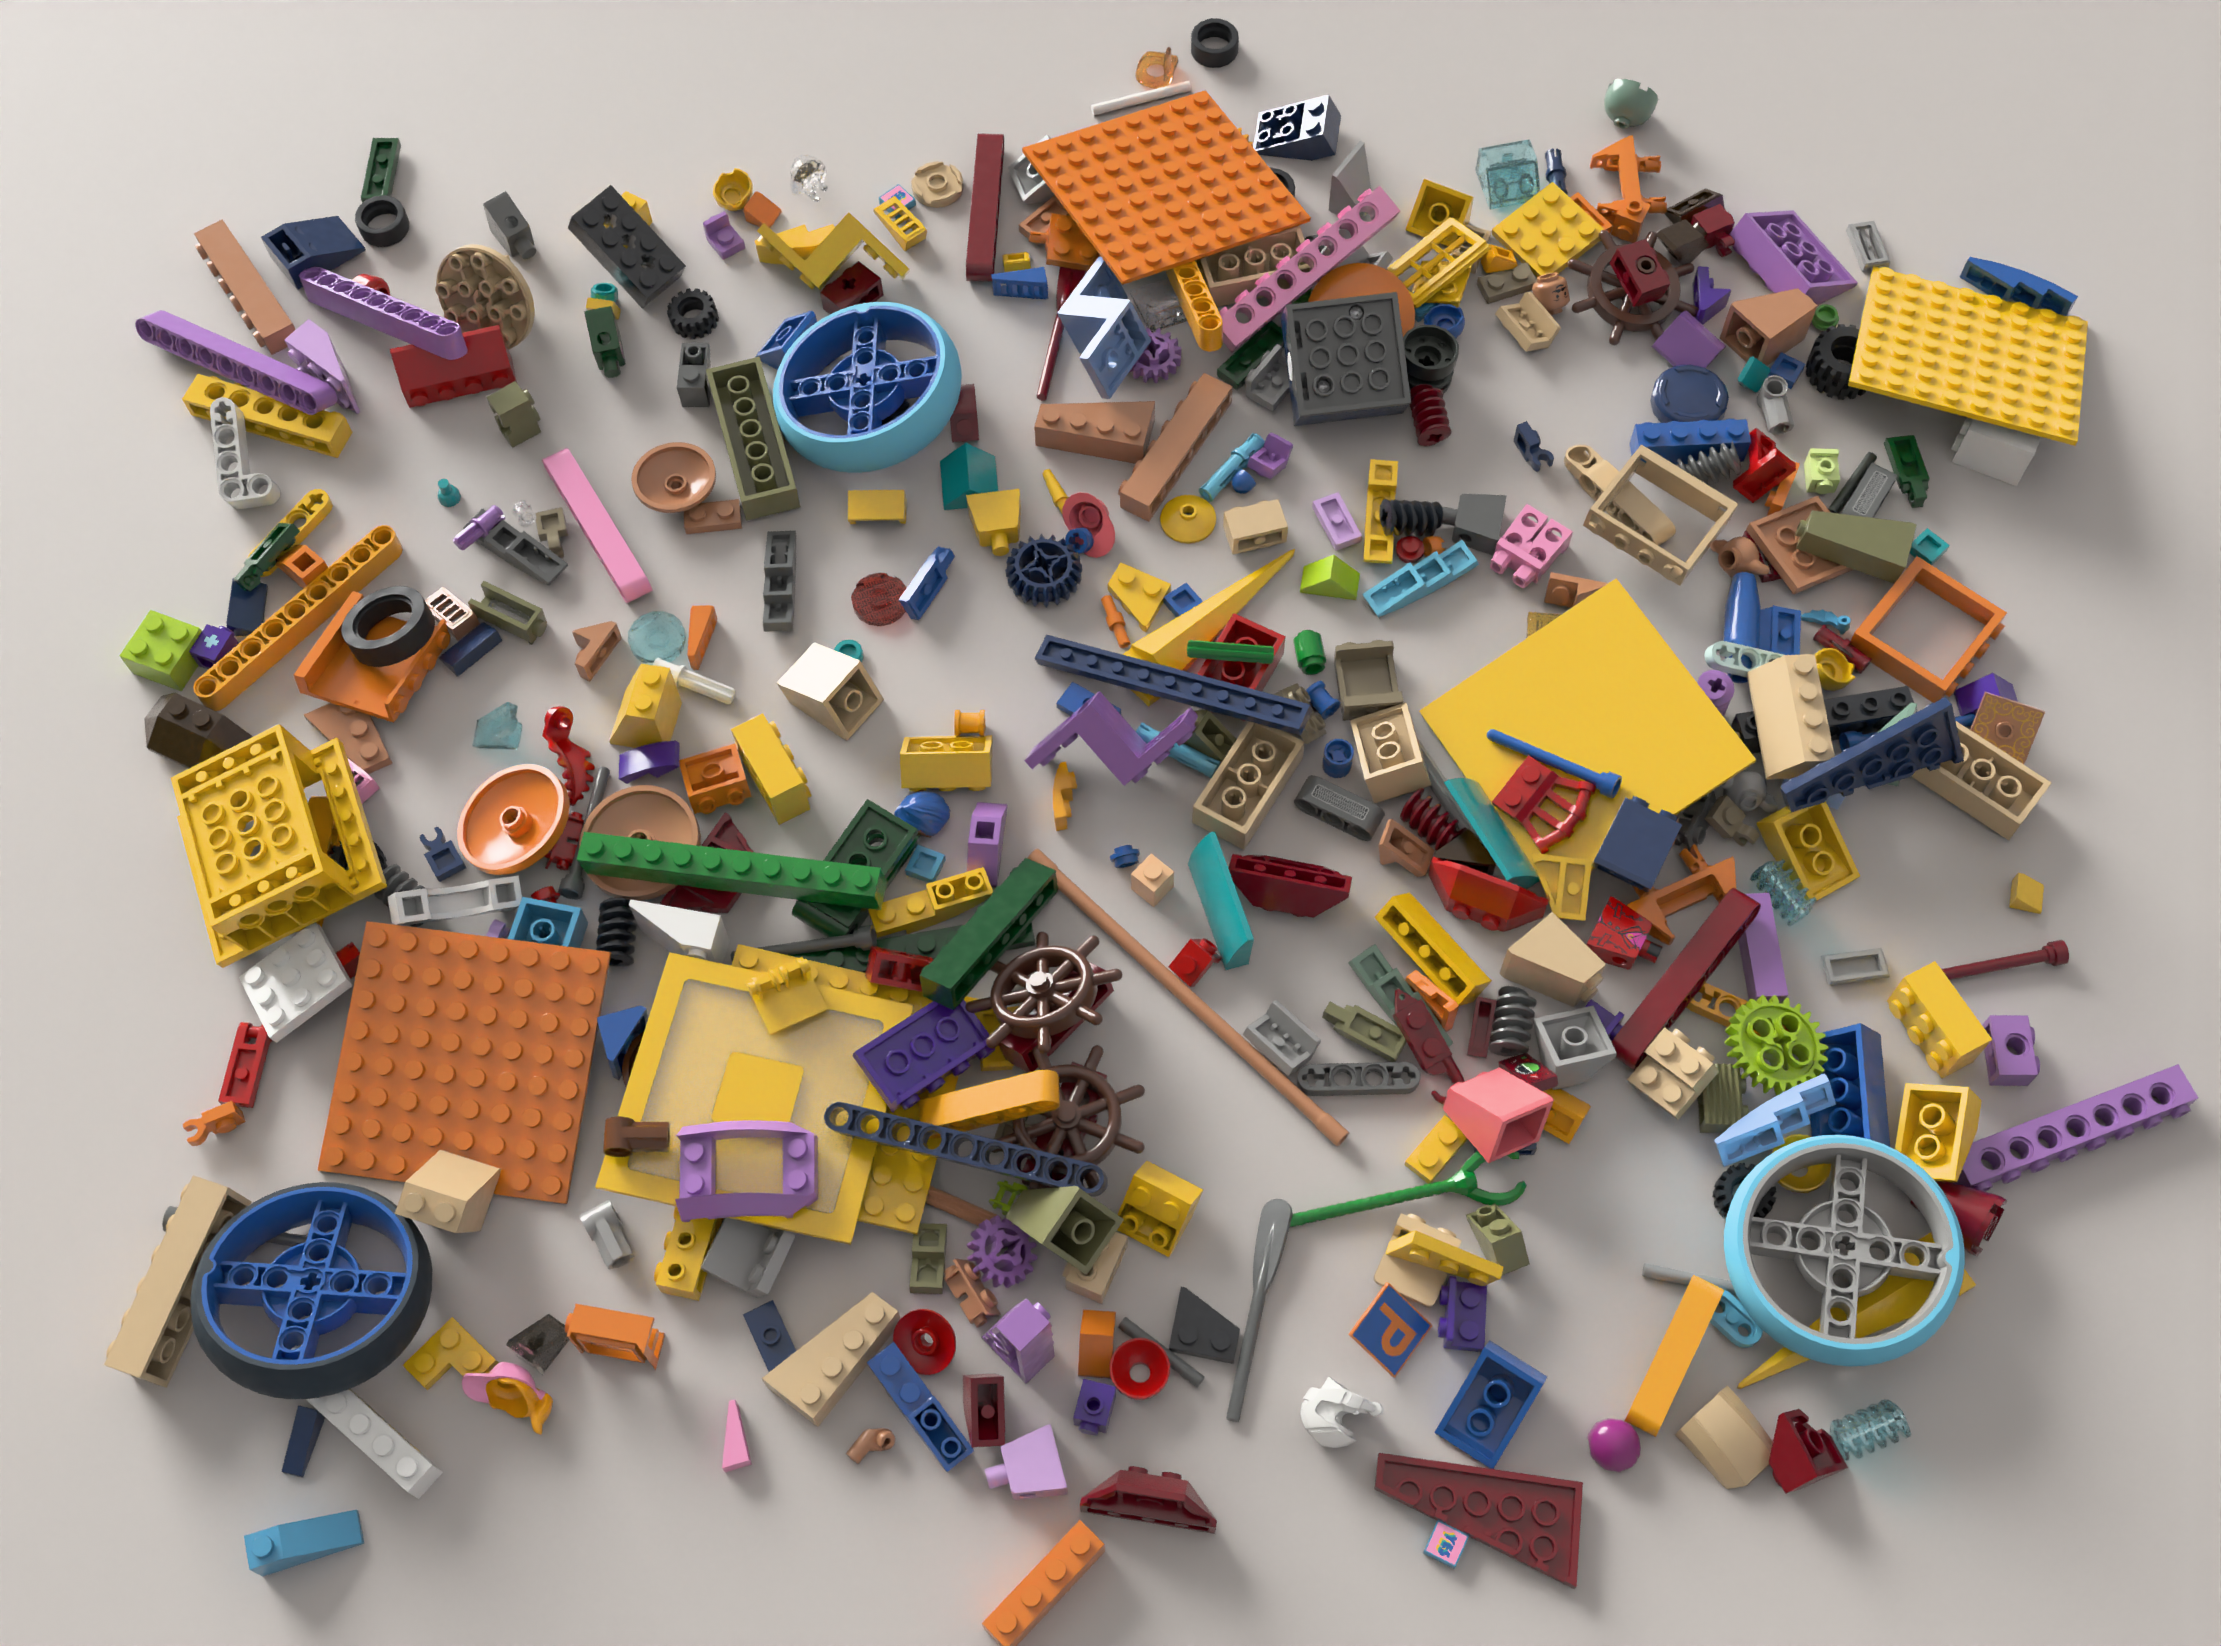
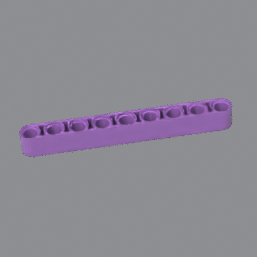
M320 267L305 269L299 275L308 301L445 359L461 358L468 351L461 328L454 321Z
M159 310L139 318L135 322L136 331L144 341L309 415L327 409L337 402L336 392L327 382L166 311Z

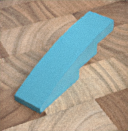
M1460 540L1441 554L1435 551L1414 566L1410 562L1362 595L1379 618L1433 593L1479 564L1464 541Z

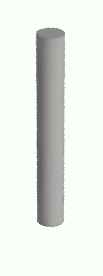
M1644 1263L1643 1277L1688 1286L1692 1276L1695 1275L1737 1296L1731 1281Z

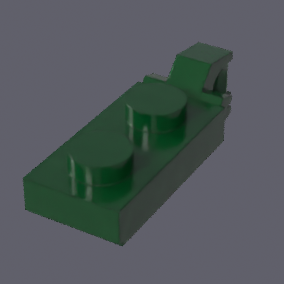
M1907 435L1886 438L1884 446L1893 472L1898 475L1896 481L1899 489H1901L1902 494L1908 493V500L1912 508L1923 507L1924 501L1927 499L1926 491L1929 489L1928 482L1930 478L1915 436Z
M278 523L243 563L245 566L233 580L243 590H253L261 583L260 576L263 575V572L272 569L276 565V558L281 552L289 549L295 543V537L300 530L294 524Z

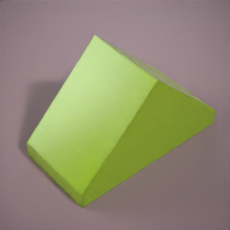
M1333 554L1303 567L1300 593L1356 600L1360 573Z

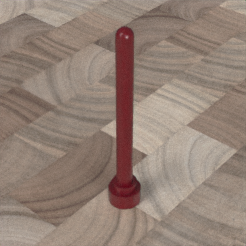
M2063 940L2048 942L2046 946L2042 947V950L1944 968L1942 971L1949 980L2040 962L2058 966L2069 962V950Z

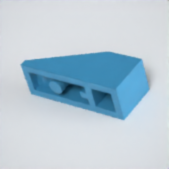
M358 1510L280 1524L244 1536L249 1570L262 1577L364 1544Z

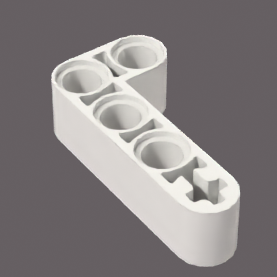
M226 397L216 399L210 406L219 495L235 509L274 504L280 497L281 491L279 486L263 473L250 474L243 412L231 399ZM230 436H235L232 443L225 445L226 440ZM238 462L234 470L228 471L232 463ZM264 485H268L267 491L263 494H259L260 488ZM240 489L239 495L231 498L232 492Z

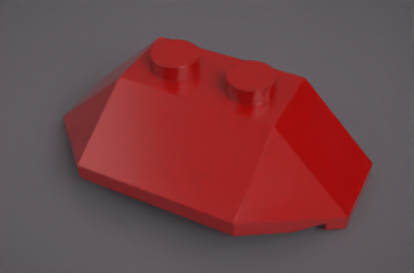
M1437 857L1432 858L1428 875L1446 911L1451 912L1455 917L1462 920L1470 919L1480 923L1485 929L1491 931L1499 930L1501 932H1506L1543 918L1549 902L1548 899L1538 897L1527 889L1462 864L1448 860L1442 861V859Z

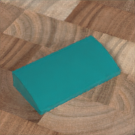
M1453 778L1445 781L1444 784L1506 880L1524 889H1528L1539 882L1540 879L1536 870L1480 784L1468 778Z
M1214 831L1208 833L1195 847L1189 858L1188 866L1226 971L1249 964L1254 938Z

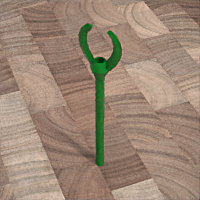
M1477 1151L1464 1163L1457 1173L1447 1180L1311 1209L1305 1212L1293 1213L1290 1227L1372 1210L1377 1207L1390 1206L1395 1203L1399 1204L1404 1201L1408 1202L1414 1199L1440 1195L1445 1192L1465 1195L1486 1205L1496 1204L1497 1206H1503L1516 1201L1524 1193L1527 1185L1524 1181H1521L1514 1189L1503 1193H1492L1477 1188L1478 1184L1474 1171L1486 1161ZM1516 1151L1507 1156L1511 1159H1519V1152Z

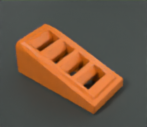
M711 605L692 606L690 609L687 656L693 670H699L717 623L716 611L714 606Z

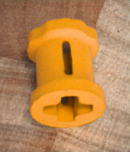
M955 710V736H960L961 733H979L980 736H985V710H980L979 713H961L960 710Z

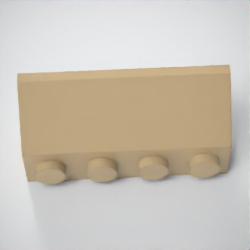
M1815 654L1784 655L1748 671L1747 678L1766 780L1791 779L1814 768L1817 764L1833 758L1835 755Z

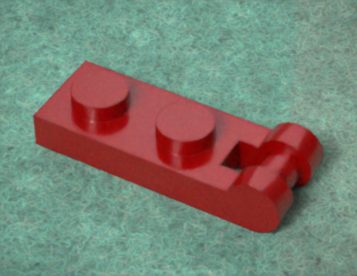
M241 1022L239 1024L218 1099L221 1105L233 1101L238 1107L253 1108L269 1045L273 1041L269 1038L263 1024L260 1027L253 1026L252 1023ZM251 1039H256L255 1044H248Z

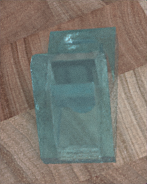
M506 702L478 719L472 746L487 749H518L522 731V724L516 718L518 706Z

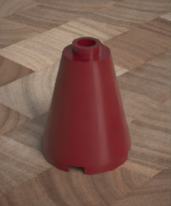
M1935 1181L1946 1195L1957 1216L1962 1232L1964 1249L1969 1254L1977 1257L1983 1250L1979 1247L1983 1239L1989 1241L2005 1210L2001 1206L2005 1205L2007 1200L1999 1195L1952 1182ZM1911 1200V1201H1910V1204H1911L1912 1206H1914V1207L1920 1212V1210L1917 1208V1206H1916V1205L1914 1204V1202Z

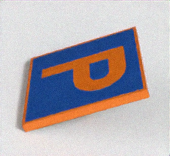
M1386 1282L1348 1335L1384 1370L1395 1378L1430 1330L1432 1324L1390 1283Z

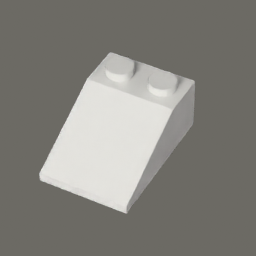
M630 900L629 906L640 930L671 953L724 963L730 939L721 915Z

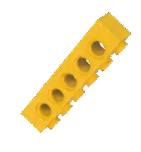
M197 374L182 398L192 416L211 421L210 406L212 402L218 398L226 397L231 399L243 412L247 432L335 458L339 457L353 433L347 419L339 412L322 410L316 414L309 415L258 391L246 388L240 383L232 384L222 381L215 376L208 377Z

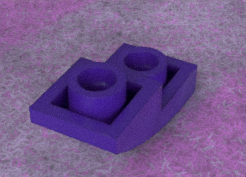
M676 740L657 742L620 754L619 780L628 784L648 773L658 778L679 768L680 743Z

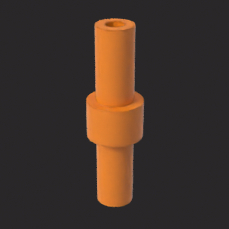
M1106 595L1101 598V602L1107 614V625L1110 631L1114 632L1120 648H1126L1131 644L1124 628L1126 623L1122 613L1117 611L1112 596Z

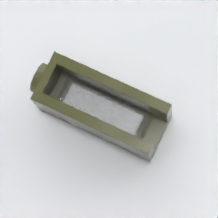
M483 581L481 584L485 595L481 603L472 598L468 601L470 609L476 614L477 618H481L528 641L531 645L546 630L547 621L542 608L486 581Z

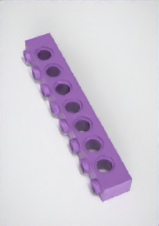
M2179 1064L1973 1142L1959 1179L1955 1184L1986 1192L1993 1187L1992 1183L2002 1180L2003 1184L2010 1183L2020 1178L2023 1171L2030 1169L2032 1173H2036L2047 1168L2050 1165L2049 1161L2057 1158L2060 1162L2067 1161L2079 1154L2078 1150L2086 1147L2088 1151L2096 1150L2107 1143V1139L2114 1136L2116 1140H2122L2134 1134V1129L2143 1126L2145 1130L2153 1128L2162 1123V1118L2171 1115L2173 1119L2179 1118L2191 1111L2189 1106L2199 1097ZM2152 1096L2157 1097L2161 1104L2156 1103ZM2123 1106L2128 1107L2133 1115L2128 1114ZM2095 1117H2099L2100 1119H2102L2105 1123V1126L2100 1125L2096 1121ZM2067 1127L2073 1129L2077 1137L2072 1136L2068 1132ZM2038 1138L2044 1139L2048 1143L2049 1148L2041 1145ZM2010 1149L2016 1150L2020 1154L2021 1159L2014 1157ZM1981 1160L1988 1161L1993 1170L1985 1168Z

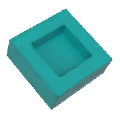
M1927 528L1912 542L1910 554L1915 558L1918 556L1930 565H1933L1947 552L1950 545Z

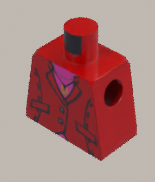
M1610 896L1586 944L1604 963L1627 970L1632 968L1637 956L1655 963L1663 948L1646 939L1652 923L1612 896Z

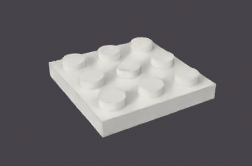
M316 922L305 927L239 977L269 1038L276 1043L353 986L322 927Z

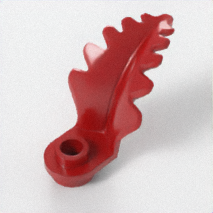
M564 706L552 707L545 715V727L542 736L548 741L549 750L558 755V765L564 767L565 771L562 773V777L567 779L564 786L568 790L569 803L571 806H574L578 800L584 798L582 792L590 790L586 782H593L594 778L586 771L594 770L595 766L585 759L591 757L590 752L576 745L568 738L573 724L572 711Z

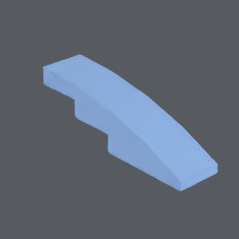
M1822 1074L1801 1083L1763 1103L1717 1137L1715 1143L1723 1166L1731 1165L1785 1144L1783 1134L1809 1125L1808 1115L1836 1105L1831 1085L1826 1075Z

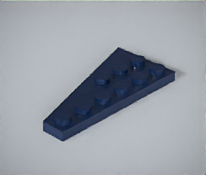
M1944 697L1935 703L1927 705L1924 709L1911 716L1899 720L1896 724L1885 730L1873 734L1859 744L1845 749L1833 758L1817 764L1807 772L1791 778L1780 786L1785 805L1791 812L1824 803L1829 796L1838 793L1845 797L1853 794L1855 788L1866 786L1868 789L1889 784L1911 777L1916 770L1927 768L1929 771L1939 769L1940 763L1950 760L1954 764L1963 762L1964 758L1952 704Z

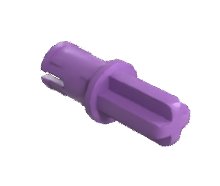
M492 505L481 516L470 520L471 524L453 539L454 544L460 550H465L480 537L485 538L492 528L502 520H505L504 513L498 506Z

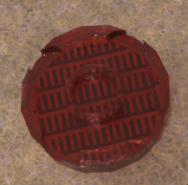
M880 572L867 575L859 580L854 592H852L851 600L854 613L861 621L868 625L884 626L894 623L906 612L899 601L906 590V586L899 578L888 576L887 573Z

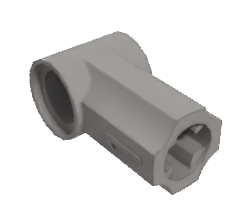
M1775 375L1765 379L1757 396V404L1763 409L1768 432L1773 435H1783L1793 429L1794 423L1786 396L1788 384L1785 379Z
M610 1200L579 1215L592 1241H595L601 1257L609 1270L629 1263L634 1254L620 1228L622 1226L621 1221Z

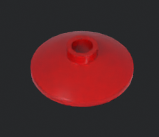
M928 1309L913 1310L904 1315L895 1326L893 1342L916 1373L922 1375L936 1374L944 1370L953 1360L956 1352V1336L950 1323L939 1313ZM926 1333L931 1336L933 1343L925 1340Z

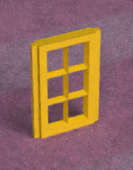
M1450 217L1387 267V270L1396 277H1399L1411 266L1415 268L1417 272L1403 282L1406 288H1409L1422 276L1430 279L1414 293L1408 290L1412 297L1414 308H1419L1491 250V247L1483 238L1456 219ZM1453 233L1460 236L1444 250L1438 246ZM1466 241L1473 245L1458 258L1450 255ZM1433 249L1439 253L1423 267L1416 263ZM1445 258L1451 262L1435 276L1428 272Z

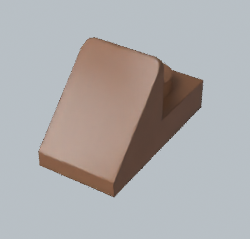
M1551 572L1544 602L1572 608L1608 583Z
M613 621L572 631L577 645L583 648L577 654L575 665L580 677L589 682L622 638L617 623Z
M1389 819L1379 843L1380 864L1385 865L1397 862L1416 877L1426 875L1435 850L1395 820Z

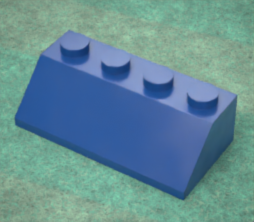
M1862 1023L1823 1032L1826 1036L1820 1043L1827 1045L1828 1049L1822 1055L1827 1057L1828 1061L1822 1065L1824 1068L1822 1074H1825L1830 1082L1836 1105L1810 1114L1811 1136H1855L1890 1147L1881 1034Z

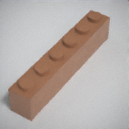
M223 219L195 232L194 235L199 243L195 245L196 250L203 260L209 259V262L206 264L214 277L220 276L221 279L217 281L226 295L232 294L229 299L236 311L242 310L244 312L241 318L249 330L255 329L256 332L252 334L261 348L266 346L271 355L287 348L288 346L284 339L296 329Z
M1203 373L1198 382L1194 381L1191 384L1188 396L1184 401L1181 400L1177 404L1172 419L1165 421L1161 428L1160 436L1149 444L1146 456L1143 460L1136 462L1129 480L1122 482L1118 491V495H1120V508L1148 522L1151 520L1232 403L1233 386L1206 373Z

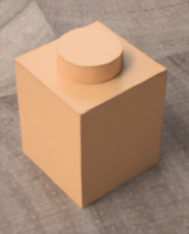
M1152 853L1131 873V889L1153 907L1174 887V871Z

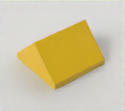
M1424 179L1405 230L1426 237L1450 217L1466 226L1470 221L1474 197ZM1453 233L1441 244L1449 246L1460 236Z

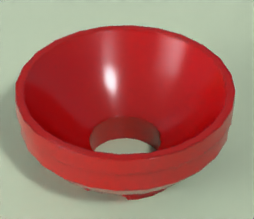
M1146 1338L1129 1339L1116 1348L1111 1357V1380L1116 1389L1128 1398L1134 1400L1150 1399L1160 1393L1168 1382L1170 1376L1169 1358L1165 1350L1153 1340ZM1138 1364L1145 1365L1150 1371L1149 1378L1144 1382H1135L1130 1376L1133 1366Z

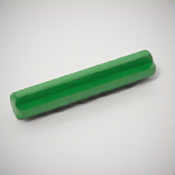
M1190 640L1187 644V656L1190 658L1271 664L1274 660V647Z

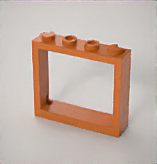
M1917 556L1854 632L1851 638V645L1872 658V664L1935 703L1945 695L1948 697L1952 696L1959 686L1956 680L1959 677L1963 679L1967 677L1975 665L1971 661L1975 657L1980 660L1990 646L1986 642L1990 637L1996 640L2004 629L2005 625L2001 622L2007 612ZM1915 581L1986 625L1943 680L1872 635Z

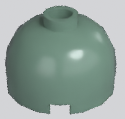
M1616 79L1613 84H1609L1605 94V111L1617 127L1622 129L1636 127L1649 120L1658 103V95L1649 87L1647 92L1640 89L1641 83L1637 81Z

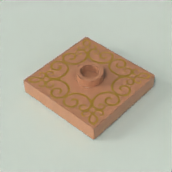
M1985 692L1970 730L2020 763L2025 764L2045 711Z

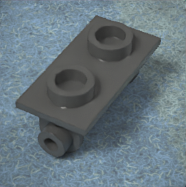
M1711 791L1708 796L1705 795L1683 811V815L1691 818V820L1679 818L1678 822L1682 826L1678 832L1675 845L1687 844L1688 851H1690L1693 844L1697 846L1702 844L1706 836V830L1710 825L1705 820V817L1717 801L1714 791Z

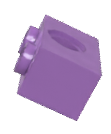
M1990 1015L1982 1024L1992 1038V1041L1984 1049L1989 1085L2028 1086L2040 1072V1061L2035 1056L2033 1048L2035 1030L2033 1027H2030L2028 1015ZM2007 1046L2012 1047L2017 1052V1055L2009 1052Z

